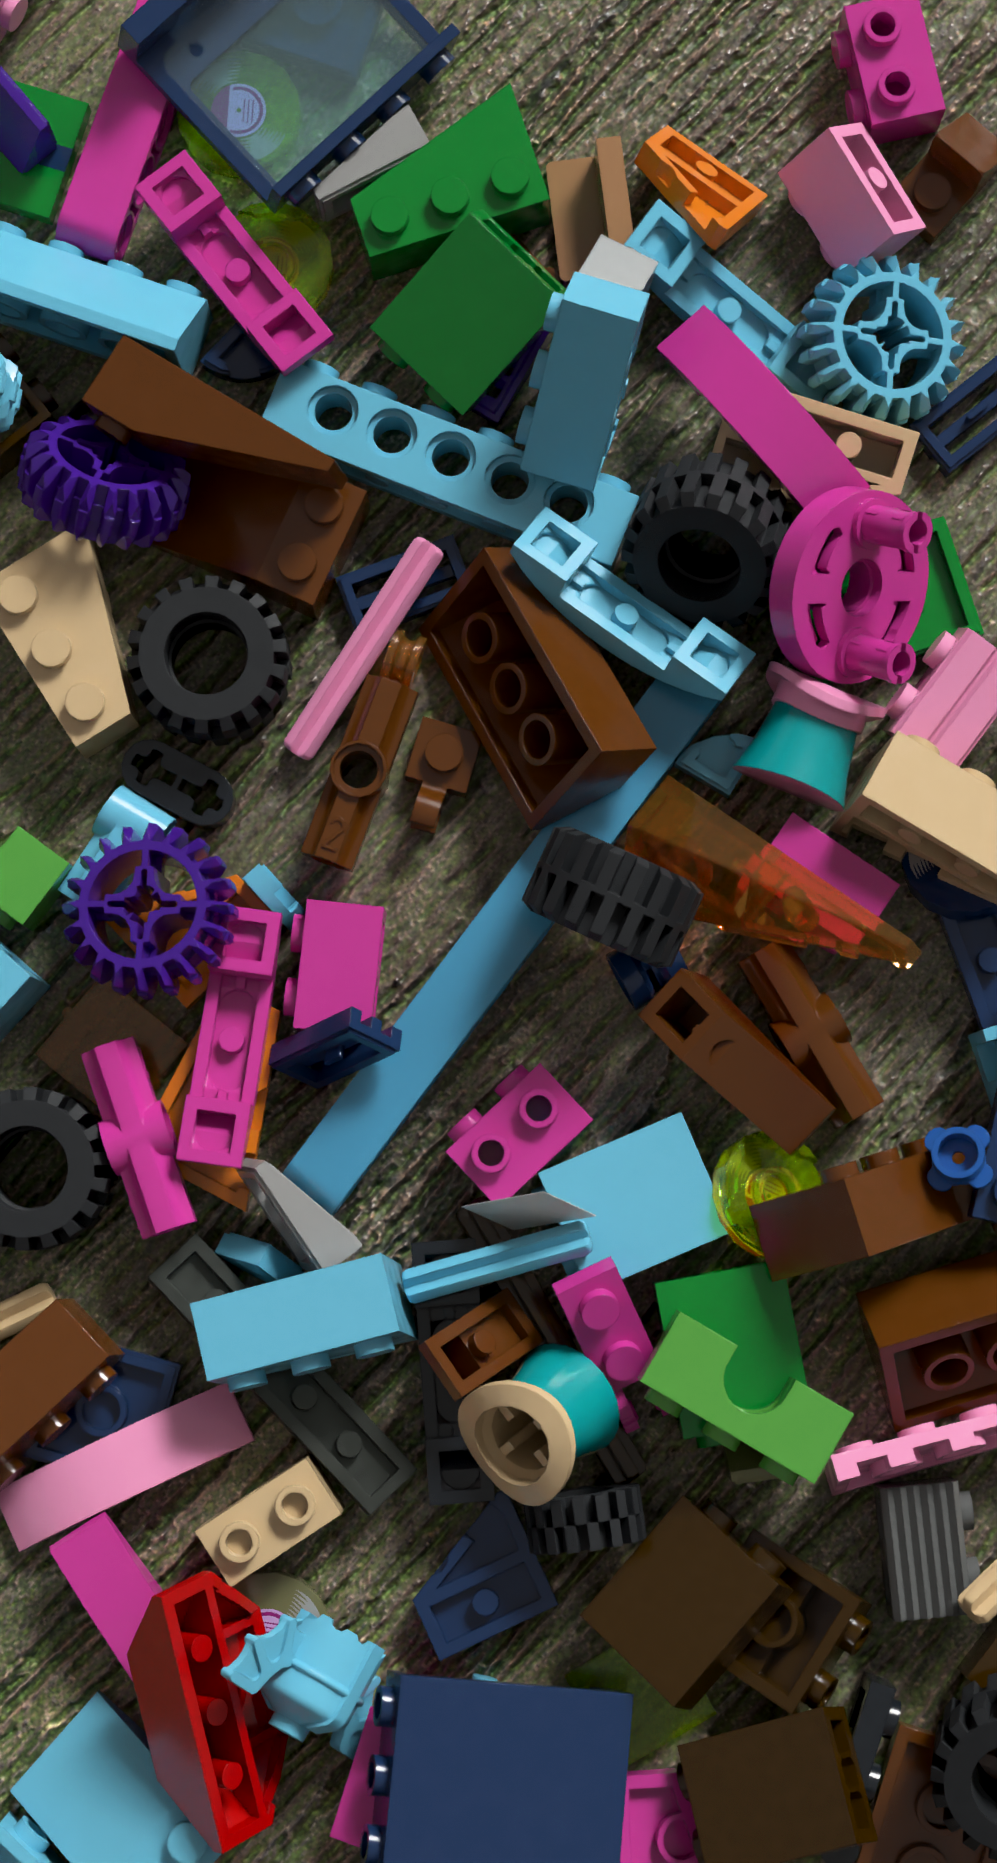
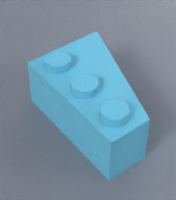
M576 271L573 273L565 294L553 292L543 324V330L553 333L549 351L539 349L529 381V387L539 390L536 406L525 405L515 438L516 443L526 445L520 470L594 491L617 430L619 419L616 417L621 399H624L629 381L627 377L632 358H634L650 293Z
M379 1253L190 1303L207 1381L221 1385L227 1383L230 1393L240 1392L268 1384L266 1374L287 1369L292 1370L293 1376L310 1374L330 1368L331 1359L353 1354L356 1355V1359L371 1358L394 1351V1345L419 1340L411 1304L402 1284L403 1271L401 1264Z

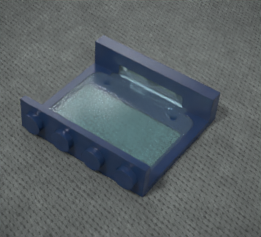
M148 0L121 24L118 47L275 214L288 201L295 208L306 201L314 193L313 189L322 181L317 174L333 160L340 165L367 140L362 133L377 119L384 124L400 109L408 105L412 99L406 93L422 78L428 85H431L440 78L456 60L451 51L461 32L451 23L439 34L409 0Z

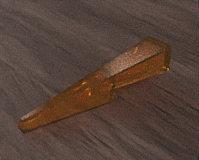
M669 775L628 823L625 851L690 880L704 894L693 920L715 924L722 931L807 948V945L811 944L835 949L844 957L858 959L860 955L887 960L891 961L898 968L909 970L922 954L921 950L909 937Z

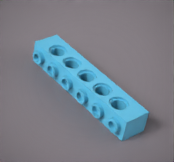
M308 359L303 365L301 364L285 377L280 373L262 417L334 459L348 478L514 543L545 507L551 510L552 505L561 498L570 497L577 499L585 507L586 513L579 520L569 523L598 542L591 559L613 573L625 541V532L640 496L630 493L631 486L627 482L615 476L600 473L594 491H590L520 470L524 451L513 447L514 440L504 433L487 427H480L478 433L456 425V418L438 407L422 404L420 410L404 405L397 402L398 396L390 389L373 382L365 381L362 387H358L338 379L340 373L336 369L317 360ZM341 407L349 411L352 417L344 428L328 430L318 423L322 413L329 408ZM388 430H400L410 437L408 446L398 453L384 452L377 447L376 442L380 435ZM448 452L459 453L469 462L466 470L456 476H445L435 469L434 464L441 455ZM515 475L520 477L528 488L518 498L504 499L494 492L492 486L502 476Z

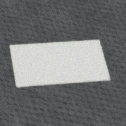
M544 1191L461 1206L512 1230L596 1216Z

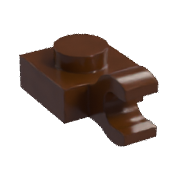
M423 716L405 773V781L421 785L410 817V828L435 835L447 793L466 798L482 746V742L475 731Z

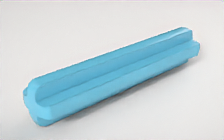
M578 1220L408 1268L402 1272L404 1292L409 1302L416 1304L590 1254L593 1251L592 1239L584 1221Z

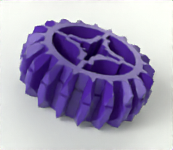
M87 414L82 415L79 420H74L68 416H60L57 423L53 421L42 422L39 430L30 432L28 443L24 444L18 465L17 476L19 480L17 488L22 492L21 502L29 508H33L34 517L38 520L51 521L53 531H67L74 534L76 541L82 539L96 541L100 548L105 543L116 544L122 550H127L131 543L142 548H150L153 541H167L170 532L178 530L180 520H183L185 517L191 492L189 487L191 474L185 470L186 461L180 456L152 451L132 438L127 446L124 447L93 426L96 420H93Z
M148 823L141 840L132 827H123L121 834L122 845L118 847L108 838H99V848L104 856L97 862L92 857L80 856V864L89 872L85 880L80 878L67 879V887L79 895V900L69 901L61 905L63 914L68 918L77 920L64 930V935L72 944H80L74 952V958L83 967L92 965L90 977L101 985L112 980V989L119 995L126 996L135 986L140 997L150 1000L154 997L159 983L163 991L169 996H178L180 988L178 977L183 975L193 985L201 984L202 975L196 967L203 960L212 967L221 966V958L212 950L215 942L223 945L234 943L233 934L222 927L221 923L239 918V910L233 904L223 902L233 896L237 889L229 878H220L227 866L219 856L208 857L210 846L201 838H196L188 843V834L179 827H173L165 837L163 829L158 824ZM165 865L183 869L190 874L196 889L197 901H186L180 894L170 893V881L164 877ZM134 873L133 881L129 887L120 893L113 894L122 881ZM156 900L162 907H160V910L151 911L153 901ZM151 911L149 912L147 922L138 916L141 915V912ZM105 921H114L121 928H130V942L136 946L135 958H128L115 953L107 937ZM189 928L181 941L166 951L167 943L171 936L181 929Z

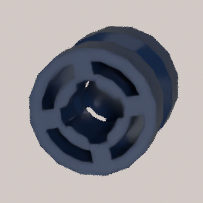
M613 950L605 955L616 980L636 1011L646 1006L654 998L655 993L660 991L681 968L689 970L680 951H678L672 967L663 968L653 967L617 950Z

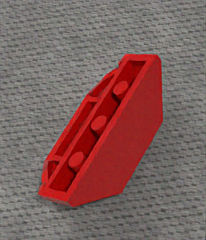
M202 1571L152 1596L129 1647L127 1658L157 1781L211 1849L216 1853L224 1854L273 1824L276 1805L271 1802L281 1778L288 1735L268 1723L274 1711L267 1707L261 1690L256 1694H250L220 1674L221 1669L225 1666L228 1667L242 1652L245 1645L244 1638L248 1633L259 1636L266 1634L260 1607L238 1590L221 1581L222 1578L212 1571Z

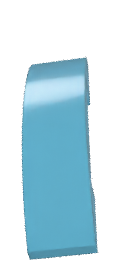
M658 199L623 244L659 262L650 289L684 322L705 305L764 363L790 393L821 402L829 390L824 384L815 388L807 386L808 379L816 373L813 364L805 365L797 362L799 355L811 348L810 344L795 337L798 329L807 323L803 320L794 326L702 249L701 247L705 242L694 229L670 207Z
M545 507L516 540L510 550L511 555L521 570L542 595L579 630L624 662L681 690L722 701L751 663L756 653L705 617L701 619L693 630L663 608L648 600L636 589L591 559L598 542L548 507Z

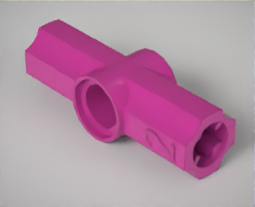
M132 1036L115 1040L81 1054L102 1120L98 1122L103 1146L113 1171L117 1176L121 1175L129 1205L137 1222V1228L140 1231L142 1240L163 1235L197 1222L178 1161L176 1160L178 1142L174 1128L163 1102L156 1099L141 1047L138 1046L136 1038Z

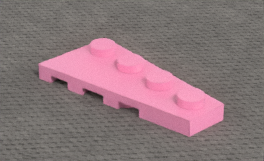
M985 1405L961 1413L959 1415L960 1422L937 1428L934 1422L923 1423L897 1432L898 1438L876 1444H873L872 1440H866L835 1450V1454L830 1456L825 1469L832 1496L997 1449V1405Z

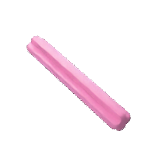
M417 537L412 541L284 739V745L289 751L304 760L309 761L314 758L443 559L441 549L422 537Z

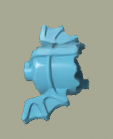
M302 1608L296 1618L282 1614L278 1625L267 1634L259 1636L248 1633L244 1638L245 1645L242 1652L228 1667L225 1666L221 1669V1676L250 1694H256L261 1690L267 1707L274 1711L268 1722L271 1726L301 1743L304 1742L309 1731L315 1734L333 1732L330 1746L349 1759L354 1760L370 1706H373L374 1690L381 1682V1678L376 1673L386 1656L383 1654L385 1650L370 1641L361 1644L358 1640V1635L348 1629L344 1631L336 1630L333 1626L334 1620L325 1614L317 1618Z

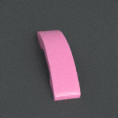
M227 1383L127 1426L12 1482L0 1492V1509L19 1552L80 1524V1522L104 1510L106 1511L256 1440L235 1393L229 1392Z

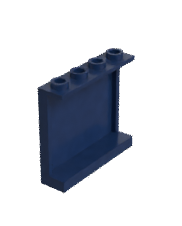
M387 1670L386 1686L379 1685L374 1698L373 1720L376 1727H381L379 1754H372L370 1756L367 1768V1793L369 1796H375L372 1824H364L361 1833L360 1862L620 1863L634 1694L614 1688L590 1687V1689L414 1675Z

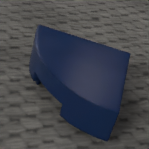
M237 323L200 360L202 368L222 380L235 383L258 382L279 373Z

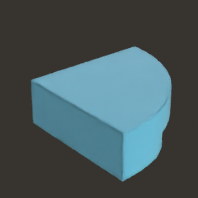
M738 733L717 735L703 739L687 748L677 759L674 767L724 797L729 798L742 776L740 772L732 767L752 742L753 737Z
M258 864L242 878L272 912L282 913V923L290 932L292 931L294 914L305 915L306 911L264 864L262 866Z
M231 1232L230 1234L224 1233L214 1252L237 1268L267 1283L304 1273L299 1265L271 1244Z

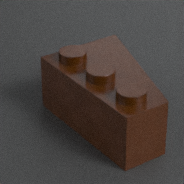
M924 1137L899 1145L902 1158L899 1156L897 1147L859 1158L862 1167L861 1171L858 1169L856 1160L818 1172L820 1184L751 1205L749 1209L772 1282L867 1258L974 1219L967 1217L973 1187L970 1185H956L946 1192H939L930 1186L927 1174L932 1168L931 1153L925 1147ZM956 1153L953 1155L952 1160L956 1164H961L964 1162L965 1156L962 1153Z

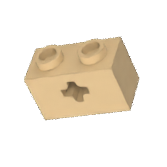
M309 1453L204 1522L195 1533L228 1585L232 1587L340 1516L346 1506L318 1462Z

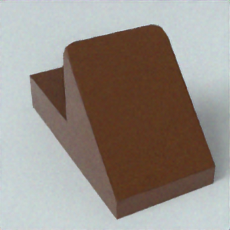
M967 112L941 129L934 136L928 153L900 183L926 226L918 235L929 245H932L997 173V137Z
M507 1287L424 1341L418 1348L456 1402L534 1349L544 1340Z

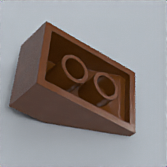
M187 458L185 470L191 474L189 484L191 492L185 517L183 520H180L178 530L170 532L167 541H153L151 546L228 581L236 580L243 583L248 590L318 621L336 584L335 578L339 577L370 512L367 491L346 482L342 490Z

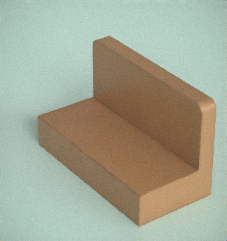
M621 136L596 138L594 157L553 161L546 165V179L550 197L557 264L561 284L569 285L574 271L579 272L601 234L624 244L633 232Z

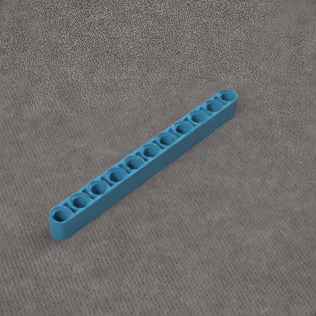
M658 679L654 680L641 697L634 710L657 749L621 788L548 825L539 832L393 1025V1027L402 1031L400 1051L359 1070L282 1174L330 1215L334 1216L555 924V922L530 911L522 901L524 892L553 828L572 827L614 845L722 701L681 690Z

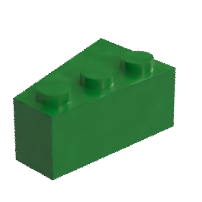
M511 83L350 199L354 225L373 281L424 265L469 212L483 209L509 235H518L549 225L550 197Z

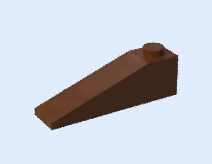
M125 335L122 336L82 398L83 402L98 417L93 426L124 447L127 446L132 438L152 451L342 490L348 481L340 466L331 457Z

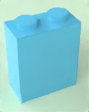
M682 1112L539 1172L538 1176L542 1186L531 1190L532 1193L544 1191L596 1215L594 1217L558 1223L560 1226L578 1220L584 1221L589 1229L593 1244V1251L590 1254L561 1262L567 1276L611 1256L621 1278L624 1279L733 1232Z

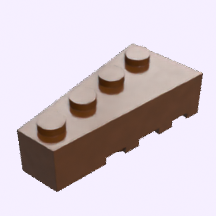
M74 1298L54 1300L0 1350V1492L23 1472L26 1466L20 1459L33 1444L38 1442L42 1447H45L55 1440L71 1423L72 1420L66 1413L83 1396L88 1401L93 1400L118 1375L112 1367L125 1353Z

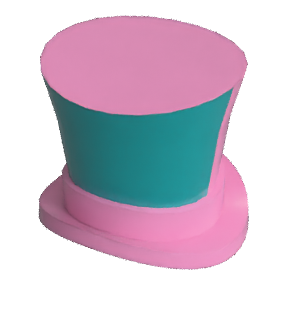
M771 661L766 671V679L774 692L771 699L773 706L752 742L732 768L750 778L818 806L843 812L847 778L856 737L862 734L866 722L884 719L888 709L834 688L778 662Z

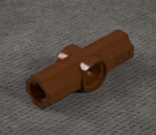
M367 674L342 743L331 758L330 774L300 851L302 855L328 866L353 873L380 798L383 797L388 789L389 774L419 697L418 692L385 677ZM360 758L373 762L378 768L377 776L373 783L360 789L352 788L345 784L342 777L347 764Z
M786 935L737 963L771 1021L768 1023V1028L780 1051L837 1109L827 1119L834 1129H838L884 1102L850 1045L852 1036L843 1017L825 992L819 993L808 974L807 968L793 949V945L790 944Z

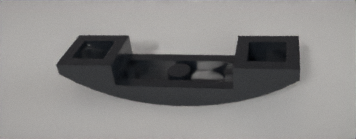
M476 1239L411 1243L412 1267L476 1250ZM479 1286L416 1303L419 1345L481 1305ZM419 1350L430 1506L495 1501L494 1483L470 1453L459 1429L458 1410L465 1397L456 1402L453 1400Z

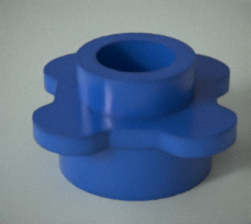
M971 1125L968 1128L952 1127L946 1130L937 1127L927 1133L924 1143L932 1158V1168L927 1174V1180L933 1189L939 1192H946L952 1186L970 1185L974 1189L979 1190L991 1183L993 1170L986 1164L985 1149L990 1144V1135L985 1128L979 1125ZM962 1153L965 1156L964 1162L956 1164L952 1160L953 1155Z

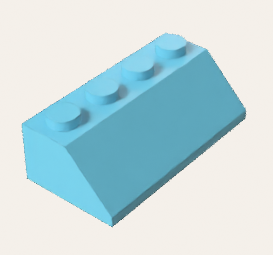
M0 221V324L104 359L109 358L122 336L125 335L193 375L213 321L208 301L202 298L203 294L199 289L174 279L167 280L166 285L143 278L144 273L140 269L123 261L111 259L106 266L85 259V253L82 250L60 240H50L47 246L26 239L27 234L23 230L10 223Z

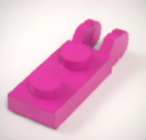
M610 1256L551 1285L584 1355L603 1372L612 1386L618 1402L619 1419L628 1434L640 1428L638 1424L639 1417L631 1400L626 1399L622 1388L639 1381L637 1377L652 1353L653 1346L617 1267ZM655 1406L656 1410L661 1411L663 1417L669 1414Z

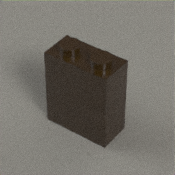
M684 1495L580 1616L673 1707L691 1711L794 1590L779 1577L786 1567L772 1553L758 1542H755L749 1549L732 1533L738 1523L719 1504L708 1498L702 1505Z
M844 1706L819 1707L677 1746L681 1761L677 1765V1780L682 1795L691 1803L696 1829H694L692 1835L695 1856L699 1863H793L878 1841Z

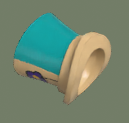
M555 1343L540 1345L531 1350L522 1360L512 1380L495 1381L478 1387L464 1398L458 1410V1424L461 1435L478 1465L506 1495L528 1506H540L552 1500L567 1483L576 1458L596 1453L606 1448L612 1442L619 1428L620 1418L616 1396L603 1372L581 1352L566 1345Z

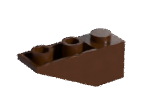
M681 968L638 1014L687 1066L789 1155L793 1156L837 1110L705 975Z

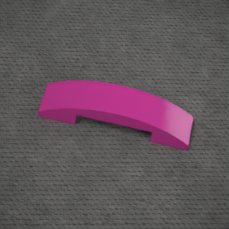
M185 149L135 186L139 196L203 282L245 334L284 377L335 339L334 334L297 288L293 289L227 208L222 195Z
M705 305L656 347L658 352L698 396L701 395L776 477L781 488L801 510L815 498L834 488L857 486L871 489L870 485L798 400L764 363Z
M235 906L239 910V918L221 923L222 927L233 934L234 943L223 945L215 942L212 950L221 958V966L212 967L209 964L207 966L210 971L190 1095L186 1094L176 1160L242 1170L265 1052L283 915L279 912Z

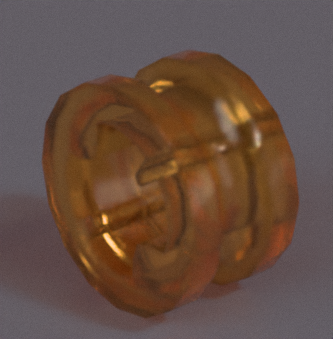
M397 628L389 644L379 677L397 680L411 689L420 668L428 638L419 636L416 640H410L406 637L405 630Z

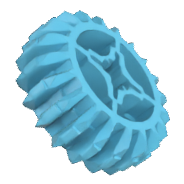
M896 255L886 256L878 264L873 256L862 257L856 268L851 264H843L832 272V279L826 278L815 287L813 292L817 299H812L804 305L801 313L810 323L800 327L795 336L811 345L810 349L799 355L797 361L805 365L813 364L816 373L808 379L807 386L812 388L822 384L826 386L829 391L824 396L823 403L834 406L842 402L843 409L886 421L897 426L907 423L909 417L917 420L927 415L931 409L930 404L936 405L942 402L947 397V394H949L945 384L948 385L957 380L958 375L961 373L952 361L961 357L966 349L965 346L952 340V335L961 331L965 322L955 319L949 320L946 313L953 306L955 298L944 297L939 300L934 293L940 278L930 277L924 282L919 281L920 263H909L900 270ZM857 297H870L869 309L863 312L862 321L859 320L853 325H844L845 313L851 301ZM877 333L880 336L879 340L877 341L876 336L872 334ZM884 343L886 345V349H890L887 352L882 349ZM909 359H918L913 377L907 386L901 389H892L893 376L900 373V364Z

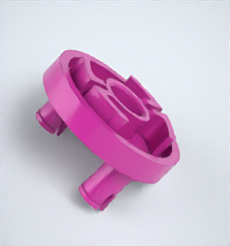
M842 486L821 494L798 514L786 532L777 552L769 590V611L773 632L782 653L795 668L807 675L841 684L860 683L875 677L897 685V683L903 684L910 679L916 665V654L912 646L907 643L919 622L928 587L929 561L927 546L931 541L933 524L927 513L912 511L901 499L887 492L857 486ZM833 530L832 536L830 537V539H829L828 542L826 543L825 547L822 549V547H823L824 544H825V541L827 540V538H828L829 535L831 534L830 532ZM849 570V584L844 597L842 598V584L847 571ZM810 608H811V610L813 611V618H814L815 627H816L817 633H818V635H819V637H820V639H821L820 642L818 643V645H816V641L818 640V638H817V636H816V634H815V631H814V628H813V624H812V620H811V614H810Z

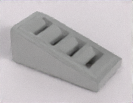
M406 105L393 115L313 189L317 212L323 222H328L352 210L350 199L429 142L409 105Z
M245 1158L242 1170L236 1169L302 1269L314 1271L340 1264L362 1247V1243L352 1232L272 1164L265 1160Z

